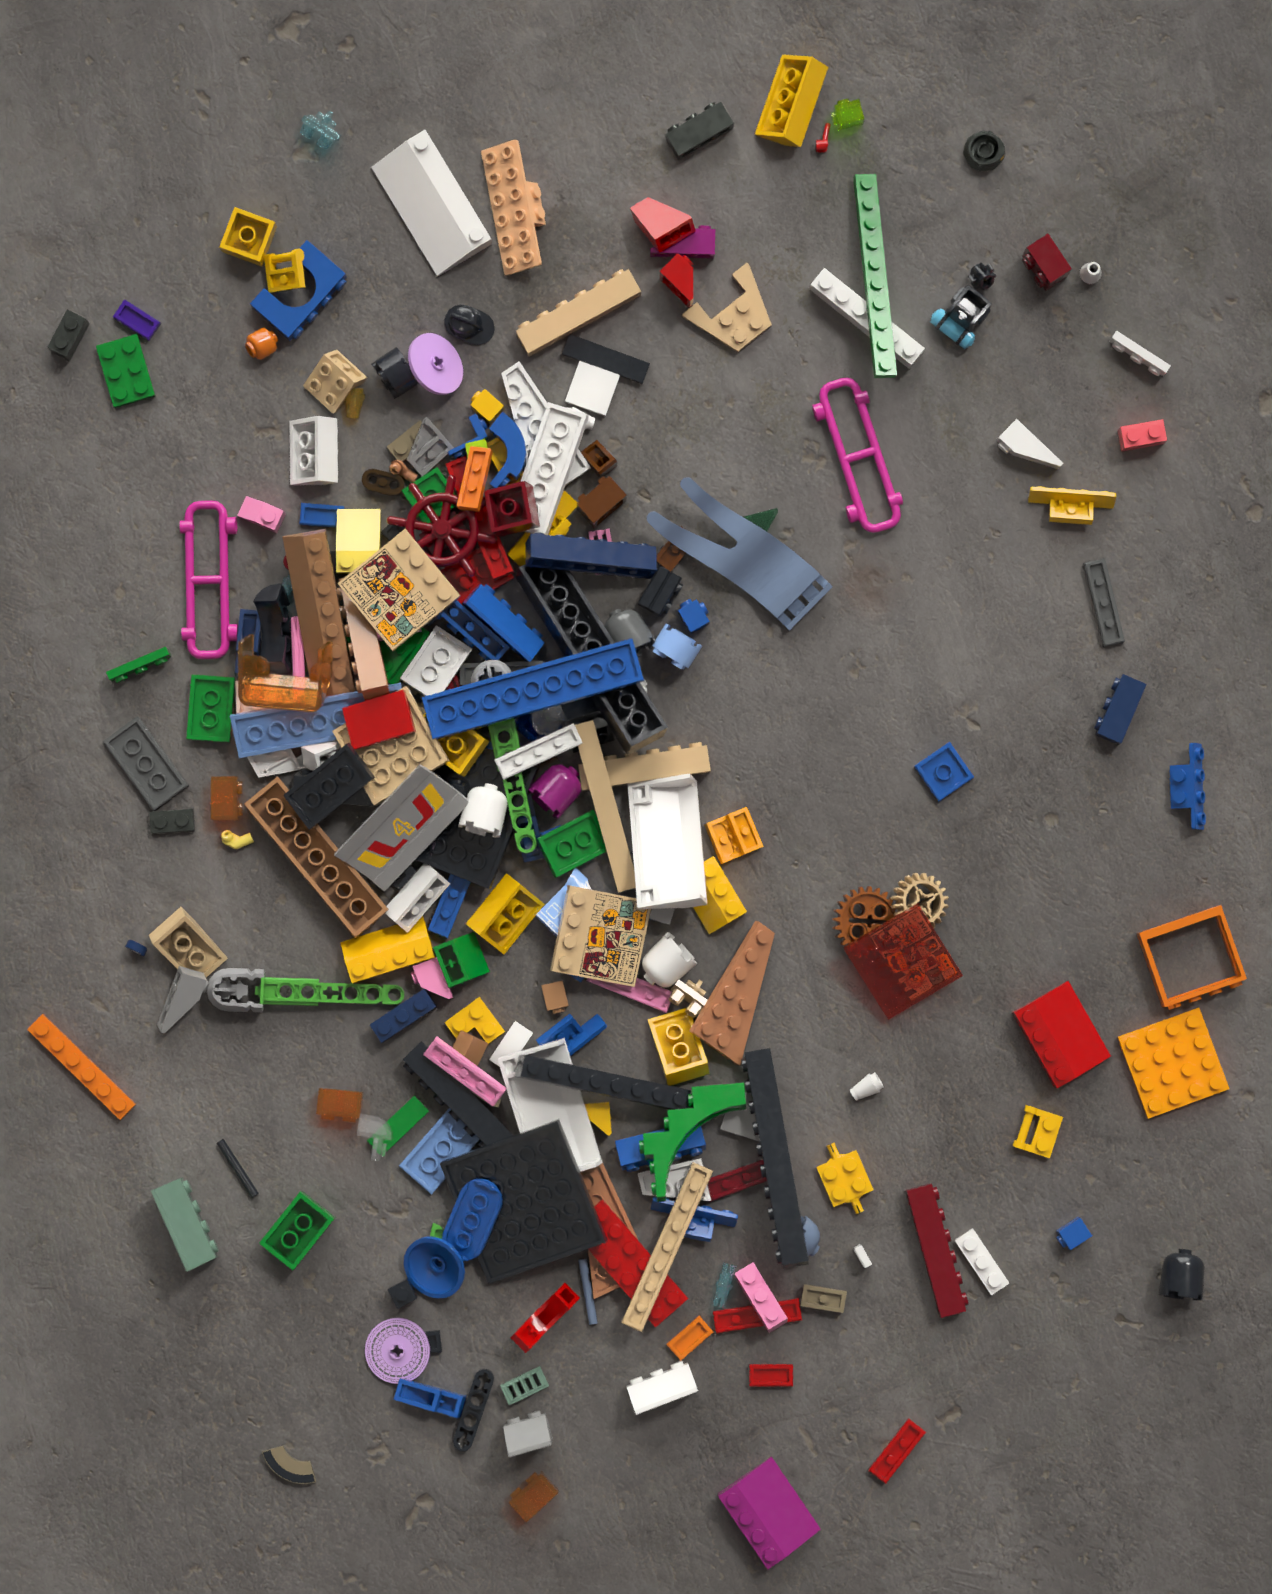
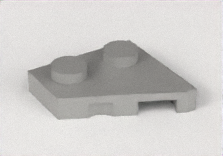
M425 417L407 461L421 476H424L454 447L429 418Z

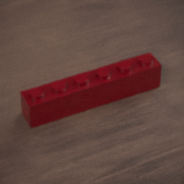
M931 1183L905 1190L939 1316L943 1318L965 1312V1306L969 1304L966 1293H961L959 1286L963 1284L960 1271H955L954 1263H957L954 1250L950 1251L948 1242H951L949 1230H944L942 1221L946 1219L943 1208H938L936 1201L940 1199L938 1189L933 1187Z

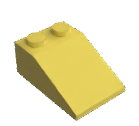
M337 509L336 573L350 574L381 549V509Z

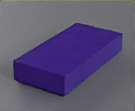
M125 299L113 316L115 320L148 341L151 340L161 324L158 320Z

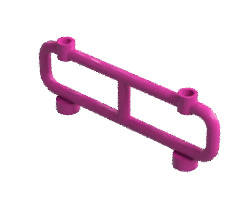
M840 378L830 381L820 389V403L812 405V410L816 421L826 419L853 501V505L845 507L850 523L859 521L862 528L871 533L890 529L900 521L901 511L899 505L903 504L900 492H894L866 404L870 403L867 391L861 392L858 383L851 378ZM843 386H848L852 389L854 401L858 407L871 446L870 448L847 455L827 396L829 391ZM870 456H874L887 495V501L892 510V518L878 524H871L867 519L849 464Z
M197 501L188 506L185 511V521H180L179 525L180 533H185L186 628L181 629L182 641H187L188 651L193 657L197 659H217L227 653L230 641H237L239 625L229 624L228 534H237V518L227 517L226 508L218 501ZM215 509L219 514L220 575L194 576L193 514L196 510ZM220 584L221 647L218 650L200 651L196 648L194 585Z

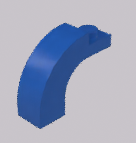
M503 412L489 428L490 433L501 440L507 449V460L504 466L490 482V487L493 489L508 485L511 480L508 478L510 475L518 480L526 461V446L523 435L517 424Z

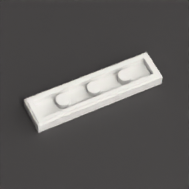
M573 723L503 755L494 761L504 780L570 750L583 742Z

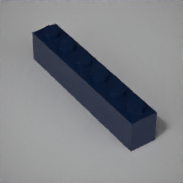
M540 532L531 533L525 542L526 566L645 579H651L657 571L656 547L645 543L636 545L628 544L625 541L608 542L605 539L589 540L585 537L551 536Z

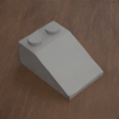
M540 1410L529 1413L528 1418L520 1420L519 1416L507 1420V1424L503 1426L509 1457L552 1445L553 1437L546 1413L541 1414Z

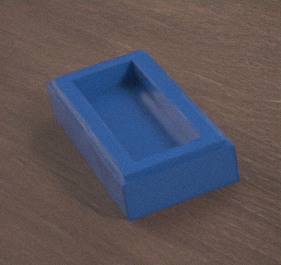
M301 503L299 524L337 528V509H344L345 507Z

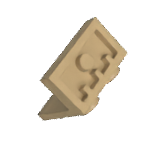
M334 350L323 355L305 382L304 388L331 413H336L352 388L364 384L367 377L338 350Z

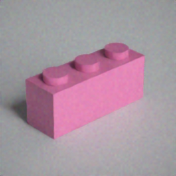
M754 1263L735 1273L737 1282L768 1333L787 1323L788 1318Z

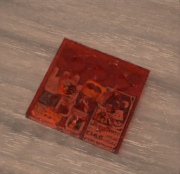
M919 903L843 947L888 1020L963 976Z

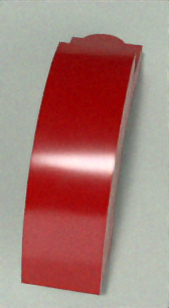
M564 1283L510 1338L527 1353L571 1309L580 1297Z

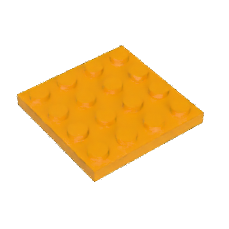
M1199 1007L1117 1037L1147 1119L1229 1089Z

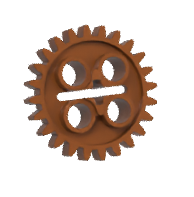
M867 886L866 891H864L863 887H858V894L854 889L850 890L851 897L845 894L843 895L845 902H837L841 908L834 909L838 917L832 918L833 921L838 922V925L833 927L834 930H839L835 937L843 938L840 945L848 944L847 951L855 948V955H859L862 950L863 956H868L869 951L872 956H876L878 949L869 934L873 933L876 927L881 928L898 918L894 916L897 908H891V903L894 900L891 898L886 899L888 892H883L880 895V888H875L872 892L871 886ZM856 904H859L862 909L859 916H856L853 912V907ZM877 905L883 910L880 917H877L874 913ZM849 919L885 920L886 923L884 925L849 922ZM854 926L860 928V935L857 938L852 934Z

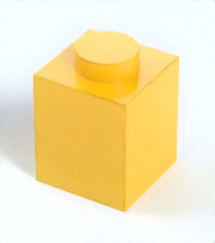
M486 389L482 392H476L471 398V408L490 425L505 409L504 405Z

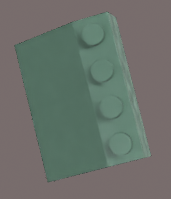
M182 1177L151 1190V1193L186 1271H189L218 1257L217 1252H219L215 1240H210L209 1226L206 1220H201L199 1215L201 1208L197 1200H192L190 1195L192 1188L188 1180L184 1181Z

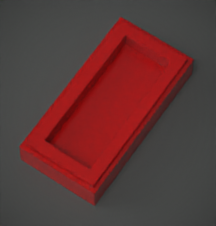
M749 1364V1386H793V1364Z

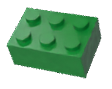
M300 1191L259 1244L290 1269L295 1270L336 1217L305 1192Z

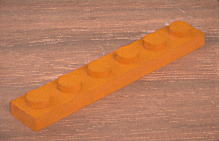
M44 1014L27 1029L119 1120H122L136 1105Z

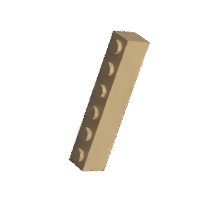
M621 269L612 274L613 278L605 282L603 279L593 285L594 288L588 292L582 290L574 295L575 299L569 302L567 300L560 302L555 306V310L551 312L546 310L540 313L535 321L531 323L526 321L518 326L519 329L516 330V335L528 357L641 296V290L630 270L624 271Z
M702 742L691 743L689 748L681 749L680 745L668 747V751L659 752V749L646 750L647 754L638 755V752H633L628 756L625 754V758L617 759L616 755L604 757L611 787L684 774L695 775L711 772L707 745L702 746ZM578 764L582 791H589L583 764Z

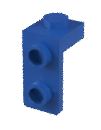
M477 414L470 416L469 421L477 437L466 443L483 439L489 440L485 432L488 427L483 417L478 418ZM466 443L448 451L449 457L458 459L466 455Z

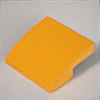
M747 807L704 824L720 864L764 847Z

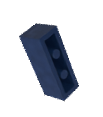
M1124 674L1119 678L1115 677L1111 689L1114 690L1111 698H1106L1102 707L1105 710L1102 718L1098 717L1094 729L1097 730L1095 735L1120 745L1147 684Z
M423 989L371 1023L370 1026L380 1042L383 1043L437 1006L427 990Z

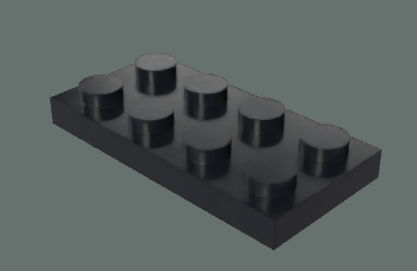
M347 743L283 796L310 830L371 782L375 776L352 745Z

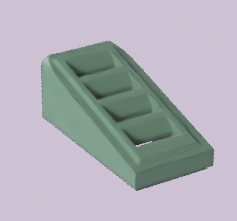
M540 1366L500 1384L509 1405L549 1386ZM535 1373L541 1383L539 1386H537L532 1376ZM527 1377L529 1378L530 1383L533 1387L530 1390L525 1382V1378ZM519 1381L521 1382L523 1389L525 1391L522 1394L517 1385V1382ZM511 1385L513 1386L515 1393L517 1395L515 1397L512 1396L511 1391L509 1389V1386Z

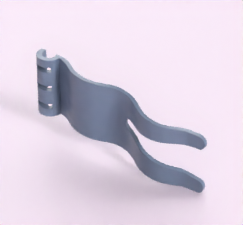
M689 477L681 480V488L709 518L736 540V545L733 548L728 549L674 524L655 511L647 515V522L664 538L741 587L767 608L789 631L833 587L811 565L784 543L718 502ZM814 580L823 587L821 592L811 584ZM800 595L810 602L807 606L798 599ZM786 609L795 616L793 620L784 613Z

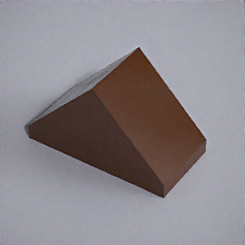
M598 440L581 451V454L599 478L617 467V460Z

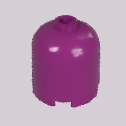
M559 764L552 765L531 785L529 794H534L532 799L545 812L550 809L554 813L552 815L553 818L558 820L581 793V782L577 778L579 773L571 766L566 768Z

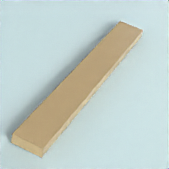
M590 720L576 724L575 727L583 742L578 745L618 893L636 888L632 859L594 721Z
M692 1162L621 1323L642 1332L711 1177L712 1170Z

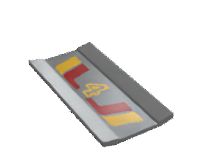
M419 764L334 853V856L347 862L385 891L459 815L469 801L443 779Z

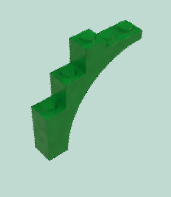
M744 1083L692 1087V1094H688L689 1107L694 1108L667 1110L668 1117H664V1128L669 1131L643 1134V1140L639 1141L640 1154L645 1155V1160L654 1159V1161H650V1173L655 1174V1182L651 1183L652 1196H657V1202L666 1201V1184L670 1167L686 1139L713 1118L729 1112L746 1109Z

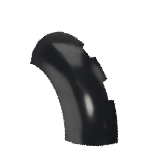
M282 583L263 588L253 600L259 614L262 631V648L259 663L269 671L278 674H290L292 669L291 618H289L287 609L290 602Z

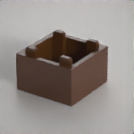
M610 476L607 478L601 477L596 488L589 494H582L578 497L577 510L593 528H596L627 501V495Z

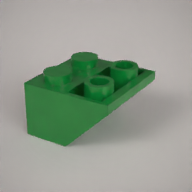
M475 932L433 947L449 988L490 972Z

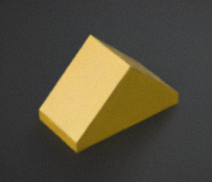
M609 1102L585 1104L589 1120L609 1136L612 1133Z

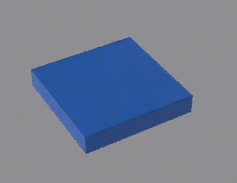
M950 742L914 766L938 802L974 778Z

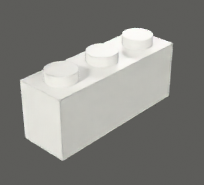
M424 863L386 906L389 910L385 914L408 933L450 883L430 865Z

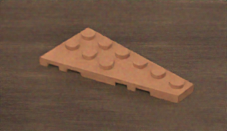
M755 921L689 1030L739 1066L741 1065V1059L744 1054L775 935L773 931L758 921Z
M602 1163L595 1168L581 1171L593 1205L595 1206L603 1199L637 1238L604 1164ZM588 1250L593 1297L595 1299L620 1286Z

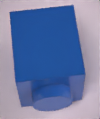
M1080 1217L1073 1219L1056 1230L1059 1234L1056 1237L1062 1248L1067 1247L1069 1250L1092 1237Z

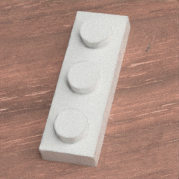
M1118 331L1115 332L1109 341L1113 344L1112 347L1121 353L1125 351L1131 355V360L1138 364H1145L1149 367L1148 370L1156 376H1164L1171 366Z
M973 1228L954 1240L990 1295H993L1009 1284Z

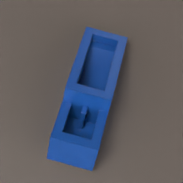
M400 1378L394 1400L459 1418L462 1415L467 1396Z

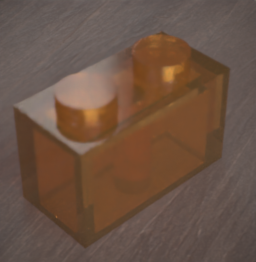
M211 777L212 821H239V816H243V803H239V794H243V782L239 781V777Z
M319 1088L316 1114L321 1115V1119L334 1120V1116L343 1117V1121L356 1122V1118H361L364 1092Z
M542 1471L538 1474L536 1472L532 1473L525 1480L527 1484L522 1489L517 1487L509 1495L511 1497L509 1504L525 1522L530 1520L559 1493V1489Z

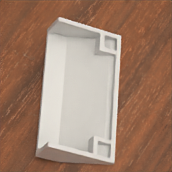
M426 130L405 141L371 167L437 277L492 245L491 237Z
M684 774L628 784L637 908H689L707 905L697 781L691 774Z
M565 1038L498 1058L519 1132L522 1133L559 1119L580 1172L602 1164L603 1162L581 1091L515 1077L519 1055H528L573 1065Z

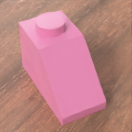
M246 496L237 516L277 533L286 514L279 508Z
M437 957L413 966L414 971L411 972L415 984L419 983L420 987L447 999L454 998Z

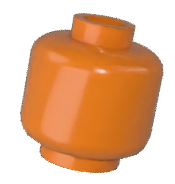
M260 328L247 336L245 348L252 358L256 357L262 360L277 350L276 343L278 338L273 331L269 332L265 328Z

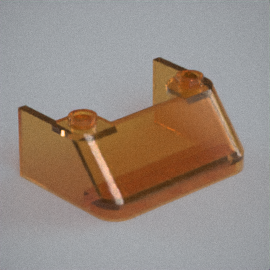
M254 634L247 635L238 642V697L240 702L250 707L316 712L324 704L332 677L333 641H328L318 649V662L311 667L310 677L270 674L268 660L262 656L254 655Z

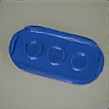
M474 1179L468 1182L461 1189L443 1231L442 1240L448 1242L457 1250L462 1261H469L482 1253L502 1207V1195L494 1183L486 1179Z

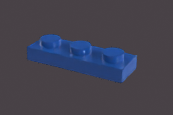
M450 874L448 878L450 885L442 893L428 928L429 931L447 938L450 935L471 883L453 874Z

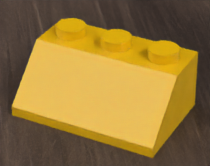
M714 856L704 861L707 905L693 907L709 934L747 912Z
M506 873L467 921L466 925L502 954H505L545 904Z

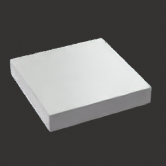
M579 361L565 402L606 416L620 375Z

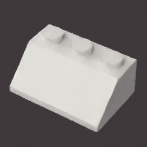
M314 416L290 421V485L338 483L337 418Z
M679 1361L670 1365L671 1369L664 1372L661 1368L651 1372V1377L642 1379V1376L630 1380L627 1390L635 1413H642L697 1392V1385L689 1364H683V1361Z

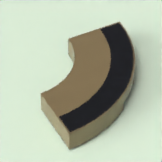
M284 1445L262 1451L268 1466L281 1478L298 1484L316 1482L311 1460L300 1461L291 1457L285 1450Z

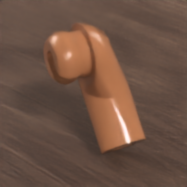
M401 460L392 461L389 467L392 474H398L411 483L415 482L419 476Z

